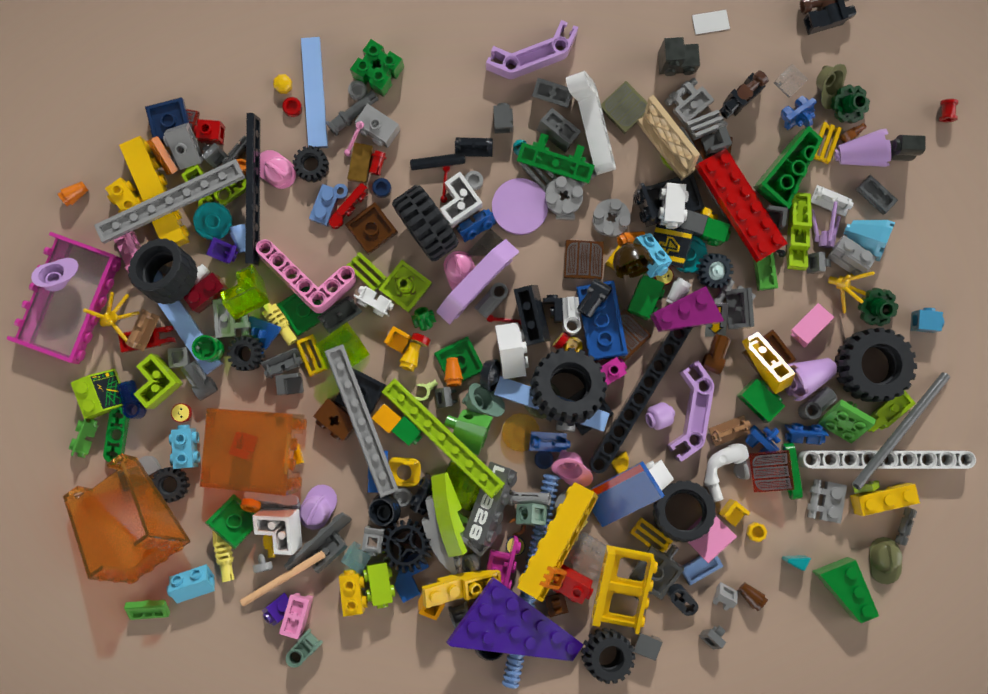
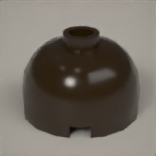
M632 242L623 244L616 251L613 258L615 273L619 278H624L623 275H629L630 278L640 276L649 270L647 268L649 264L652 266L654 264L649 250L641 244Z

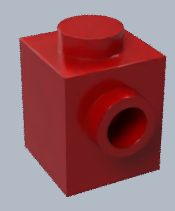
M198 119L197 125L194 127V135L201 143L224 145L226 127L221 121Z

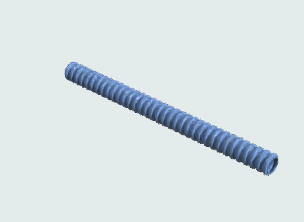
M543 474L545 478L542 480L543 486H541L542 492L540 493H550L551 504L547 505L546 525L532 528L534 533L531 534L532 540H530V552L527 553L529 558H526L527 562L531 556L535 555L538 549V542L541 538L545 537L547 526L552 521L550 517L553 516L551 512L554 510V498L557 497L555 492H558L556 487L559 486V483H557L560 480L559 476ZM520 590L522 593L519 597L535 607L534 601L536 599ZM509 654L507 656V667L504 669L506 674H503L504 680H502V684L505 687L513 689L519 687V675L522 674L520 669H523L524 655Z

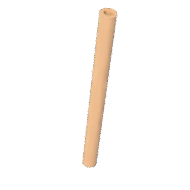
M324 552L316 553L240 600L241 605H248L325 558Z

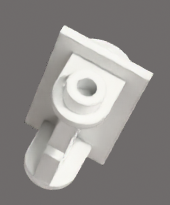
M819 185L816 186L811 198V203L830 211L833 209L834 202H838L836 213L844 217L848 209L853 207L852 199Z
M360 286L358 289L360 295L354 294V297L358 299L357 303L365 308L369 305L374 308L373 312L381 317L384 315L389 317L390 315L386 312L393 309L395 304L392 303V300L380 295L376 301L374 298L377 292L367 286Z

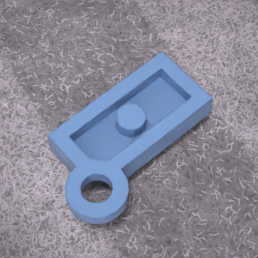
M322 184L309 220L328 227L338 199L347 197L348 188L344 184H337L334 188ZM340 188L344 189V193L341 195L337 193Z

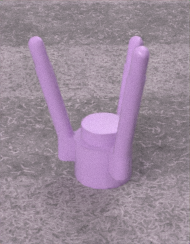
M836 201L833 204L829 231H821V235L818 232L814 210L811 209L815 234L814 242H819L818 247H834L841 219L840 216L836 218L838 205Z

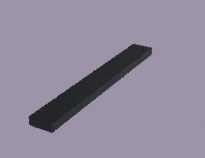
M247 113L245 263L250 266H259L260 258L256 251V245L260 241L261 119L254 113Z

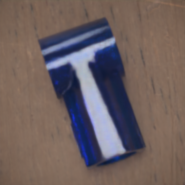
M135 380L119 383L117 388L123 404L122 412L124 416L132 419L143 418L147 410L134 395L138 390ZM136 405L137 412L133 415L132 408Z

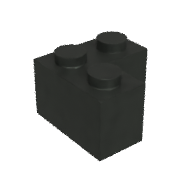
M684 37L664 38L658 51L659 75L674 76L678 73H683L684 75L696 73L700 67L699 44H684Z

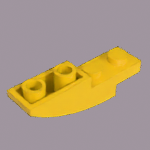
M472 571L437 578L436 583L422 586L423 605L426 608H430L460 598L466 600L476 598L481 594L492 577L501 582V571Z

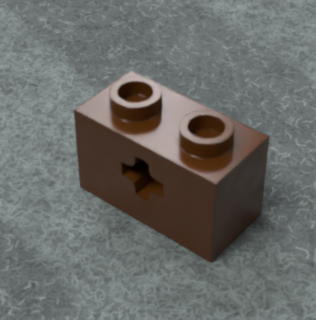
M327 398L313 416L317 419L315 423L323 429L327 427L332 431L330 435L338 441L341 439L346 441L354 431L348 412L330 398ZM333 417H334V418L339 417V419H338V422L340 423L339 425H338V424H334V425H333V422H334V421L332 420Z

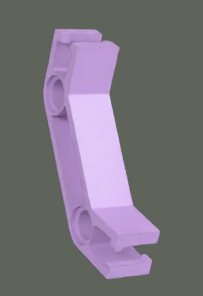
M561 20L553 38L514 53H509L493 46L491 58L488 57L486 61V70L507 79H515L562 61L569 54L577 36L578 27L573 26L572 31L569 33V39H566L560 35L561 32H564L568 23ZM562 46L564 50H557L556 47ZM497 58L503 61V64L492 62L491 59ZM512 64L515 68L511 70L506 66Z
M506 239L502 241L455 287L436 312L450 325L454 319H457L479 293L513 261L512 258L517 256L519 251Z
M699 360L679 372L690 388L684 429L681 436L666 445L670 451L676 449L675 446L682 442L684 443L687 450L681 455L675 456L679 462H682L701 449L706 439L714 383ZM689 367H694L699 375V378L695 381L688 373L690 371ZM701 381L706 383V390L704 392L699 389ZM693 434L697 437L695 445H692L689 441L690 436Z

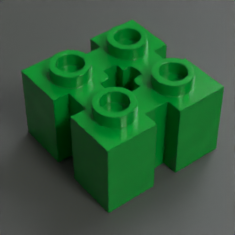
M370 39L363 49L364 58L358 57L350 71L354 79L362 81L365 85L369 82L373 91L385 97L392 86L391 78L397 79L404 69L403 59L391 51L386 54L382 45Z

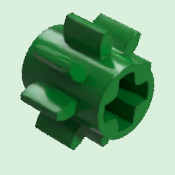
M427 307L416 309L414 311L415 315L411 316L414 327H419L421 331L431 329L433 323L436 322L433 310L428 311Z

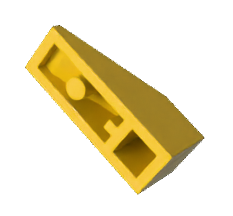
M759 332L742 341L762 379L775 394L791 386L796 373Z

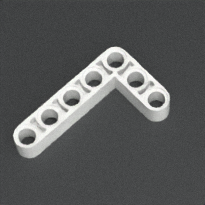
M585 71L566 77L568 90L579 104L596 174L600 175L616 170L601 103L594 81Z

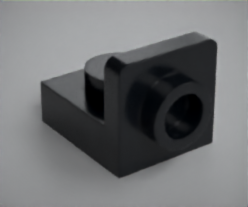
M547 295V298H543V304H554V307H550V318H554V323H562V298H558V295Z

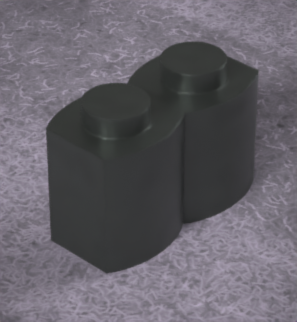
M898 135L896 139L890 141L891 160L912 161L926 150V136Z

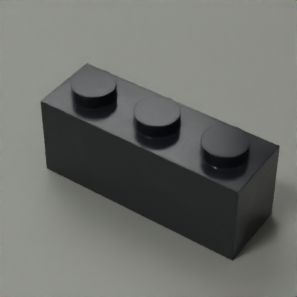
M528 285L513 289L526 346L551 341L538 285Z

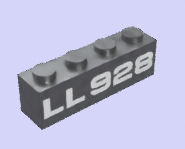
M493 462L489 463L488 468L505 483V486L493 499L480 488L463 537L486 546H491V543L496 539L498 524L503 520V511L505 505L509 503L510 491L517 481V471Z

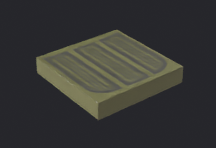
M625 81L601 104L602 112L625 134L637 123L638 119L644 116L647 101Z

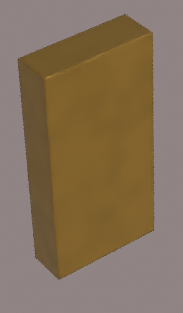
M354 142L347 177L349 181L367 184L373 152L372 145Z

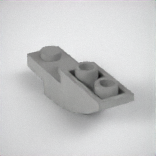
M433 495L428 496L425 500L428 516L422 519L427 539H431L429 544L443 566L452 575L457 574L458 568L461 567L459 556L448 557L436 518Z

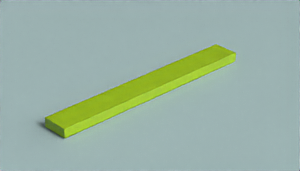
M394 378L382 391L406 417L491 499L505 486V483L397 379Z

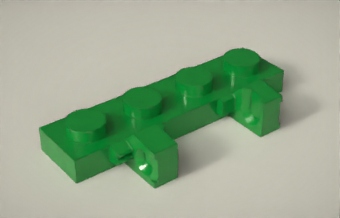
M541 133L538 143L533 142V145L522 142L517 162L589 184L595 165L585 162L586 158L582 157L585 149L584 146L577 145L574 156L569 154V157L549 151L550 148L546 147L549 135Z

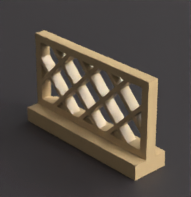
M652 95L648 98L644 116L638 119L637 124L677 176L683 180L697 171L695 166L700 153L656 97Z

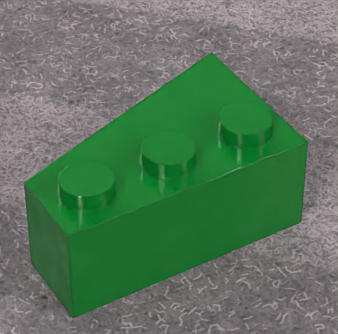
M846 557L812 571L853 620L864 623L879 617L855 559Z

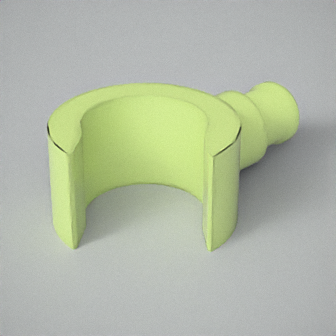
M436 380L428 384H417V386L427 389V395L423 398H415L419 401L427 400L431 390L438 385Z

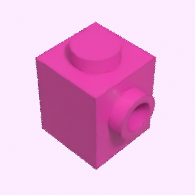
M617 357L602 365L600 371L606 374L604 382L609 385L627 374L625 371L627 366L622 359L619 360Z

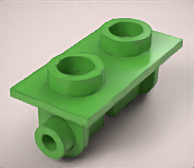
M83 419V421H78L75 429L78 432L77 438H72L69 450H72L71 456H73L74 452H77V456L82 458L89 454L92 441L85 440L86 436L94 438L99 426L97 420L90 419L88 422L86 419Z

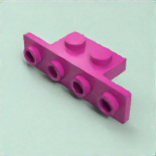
M515 535L510 553L490 549L486 570L501 571V583L511 589L512 580H509L510 574L514 573L516 569L515 554H519L521 542H518V536Z

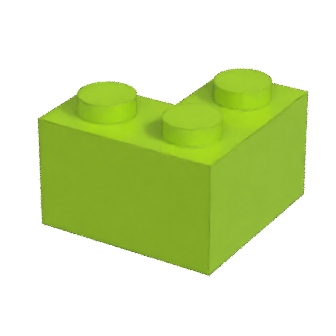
M151 353L136 366L148 380L147 383L134 393L146 409H155L183 385V382L159 355Z

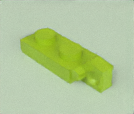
M903 390V395L895 397L893 400L885 401L870 415L876 421L875 425L868 432H874L878 428L880 430L888 428L916 403Z

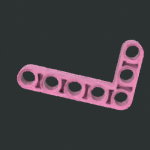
M264 239L256 245V251L261 261L315 313H324L356 283L354 269L350 266H342L323 284L317 287L271 241ZM264 249H270L268 253H262ZM277 262H283L281 266H275ZM291 274L297 275L294 279H288V276ZM347 274L352 276L350 279L347 280L342 278L344 275ZM303 287L310 288L307 292L301 291ZM331 287L338 288L335 292L328 291ZM316 300H323L321 305L314 304Z

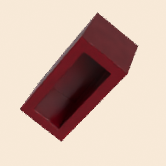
M212 272L197 283L183 299L192 311L201 313L213 304V300L220 299L230 290L223 280Z

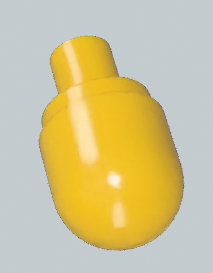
M264 535L263 546L264 549H267L268 558H275L276 554H274L272 535Z

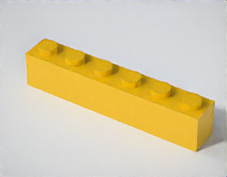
M138 136L119 144L143 202L168 191L166 187L168 182L158 169L161 167L156 157H153L152 150L145 139ZM179 209L152 221L158 238L172 240L180 247L190 242L188 238L190 233L180 220L182 219V214Z
M576 482L567 489L564 502L559 504L556 510L557 515L548 524L545 537L541 538L538 542V549L535 555L530 557L527 570L518 579L517 588L543 602L549 591V588L539 585L541 581H546L543 576L545 573L549 574L550 572L547 570V567H562L599 498L595 492Z

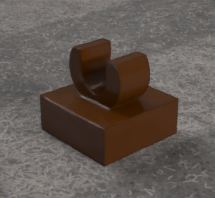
M557 593L545 597L550 617L569 613L563 594Z

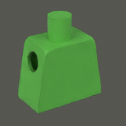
M462 410L458 418L448 415L444 425L454 429L453 434L474 454L479 455L485 444L493 417L469 410Z

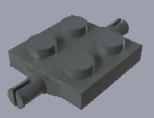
M672 544L667 553L658 550L653 545L646 551L647 553L654 554L655 561L658 562L656 574L653 573L651 579L653 580L652 592L648 593L655 595L661 600L667 594L668 588L676 582L684 571V567L673 559L679 550L674 544ZM640 560L629 574V578L642 581L647 562Z

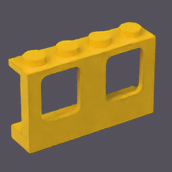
M606 545L591 615L592 626L600 627L601 622L633 627L635 634H639L640 627H644L645 624L644 610H647L649 607L648 592H652L653 589L652 575L657 572L658 562L655 561L654 554ZM625 557L647 562L644 579L637 581L618 577L617 572L621 558ZM618 593L638 597L636 614L634 616H627L610 612L612 595Z

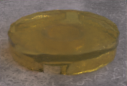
M514 414L503 425V441L514 451H528L531 431L540 432L539 425L528 414Z

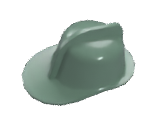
M473 383L469 386L468 393L462 400V403L472 412L485 413L494 417H499L505 412L503 399L495 396V391L489 392L478 383Z

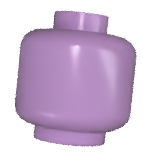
M664 402L655 404L647 409L645 414L646 423L655 430L666 428L673 424L675 411L673 407Z

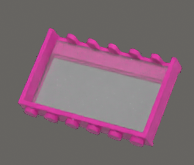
M50 232L49 235L54 237L55 241L52 248H44L43 253L48 255L46 263L63 258H73L79 265L78 271L67 285L59 291H48L43 287L36 286L33 282L30 283L29 290L34 291L30 302L26 300L22 302L21 307L27 310L23 319L17 318L14 322V325L19 327L16 337L7 336V340L69 363L80 364L85 357L87 344L92 340L93 329L100 320L96 316L83 312V309L86 308L97 313L101 312V309L106 305L107 294L114 285L115 274L120 270L122 258Z

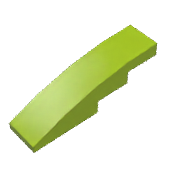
M797 192L789 209L787 269L806 271L808 268V249L810 248V229L812 227L810 193Z
M448 473L433 475L431 481L435 513L448 557L464 555L467 549L460 533L465 529L458 515V511L462 509Z

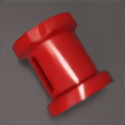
M957 99L940 101V106H942V115L939 117L940 122L948 123L958 120L956 115Z

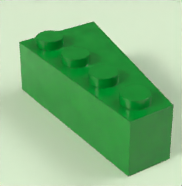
M810 126L800 130L753 188L773 206L790 209L792 200L800 188L799 185L803 177H805L808 171L807 168L810 162L813 161L823 138Z

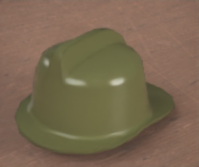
M837 64L834 67L823 66L817 77L816 86L821 92V103L825 109H831L832 97L836 96L837 90L844 85L847 74L844 64Z
M887 537L877 538L872 542L869 551L872 576L881 584L894 583L899 579L902 572V553L894 540Z

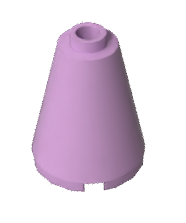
M879 129L838 145V150H834L835 161H839L842 165L890 166L888 161H891L890 140L885 138V135L888 134L887 129Z
M829 358L788 364L796 374L791 386L787 387L785 391L789 396L793 395L796 397L794 399L796 401L806 399L836 375V363Z

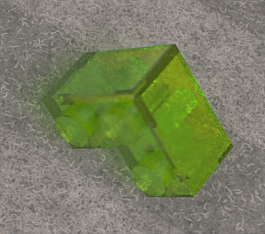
M253 264L236 272L238 284L220 293L223 306L234 320L246 316L248 313L269 303L264 280Z

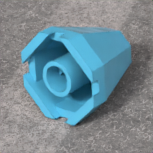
M853 220L851 224H847L844 235H847L846 237L870 251L877 257L875 260L880 262L895 222L890 220Z

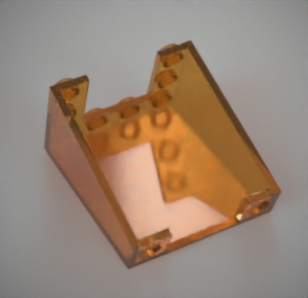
M207 408L200 487L284 496L298 492V488L301 489L302 477H299L300 472L292 473L296 468V459H293V455L298 445V439L295 438V434H303V430H306L307 419H304V415Z
M121 453L107 463L108 468L117 469V471L92 489L76 486L65 494L63 499L88 579L100 582L112 581L114 583L124 582L133 584L144 574L153 571L154 567L167 561L171 555L183 550L184 546L190 543V539L138 458Z

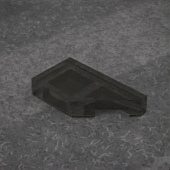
M490 228L466 255L486 256L504 240Z

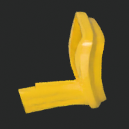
M393 457L389 460V466L397 486L414 487L419 484L421 464L417 459ZM408 465L412 470L410 478L406 480L400 479L397 475L398 467Z

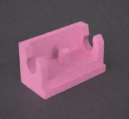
M134 231L114 239L128 273L131 258L141 247Z
M818 303L791 330V336L805 348L833 320L834 316Z
M300 593L290 595L279 634L299 639L303 635L313 596H301Z

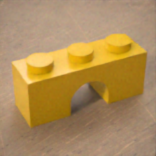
M901 483L888 486L885 490L850 495L854 514L860 516L920 503L916 485L913 483Z

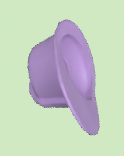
M63 258L40 265L33 271L31 279L36 286L43 287L52 292L59 291L75 276L79 265L73 258Z
M317 485L308 492L299 510L300 521L306 528L311 530L320 529L328 522L337 503V495L330 486Z

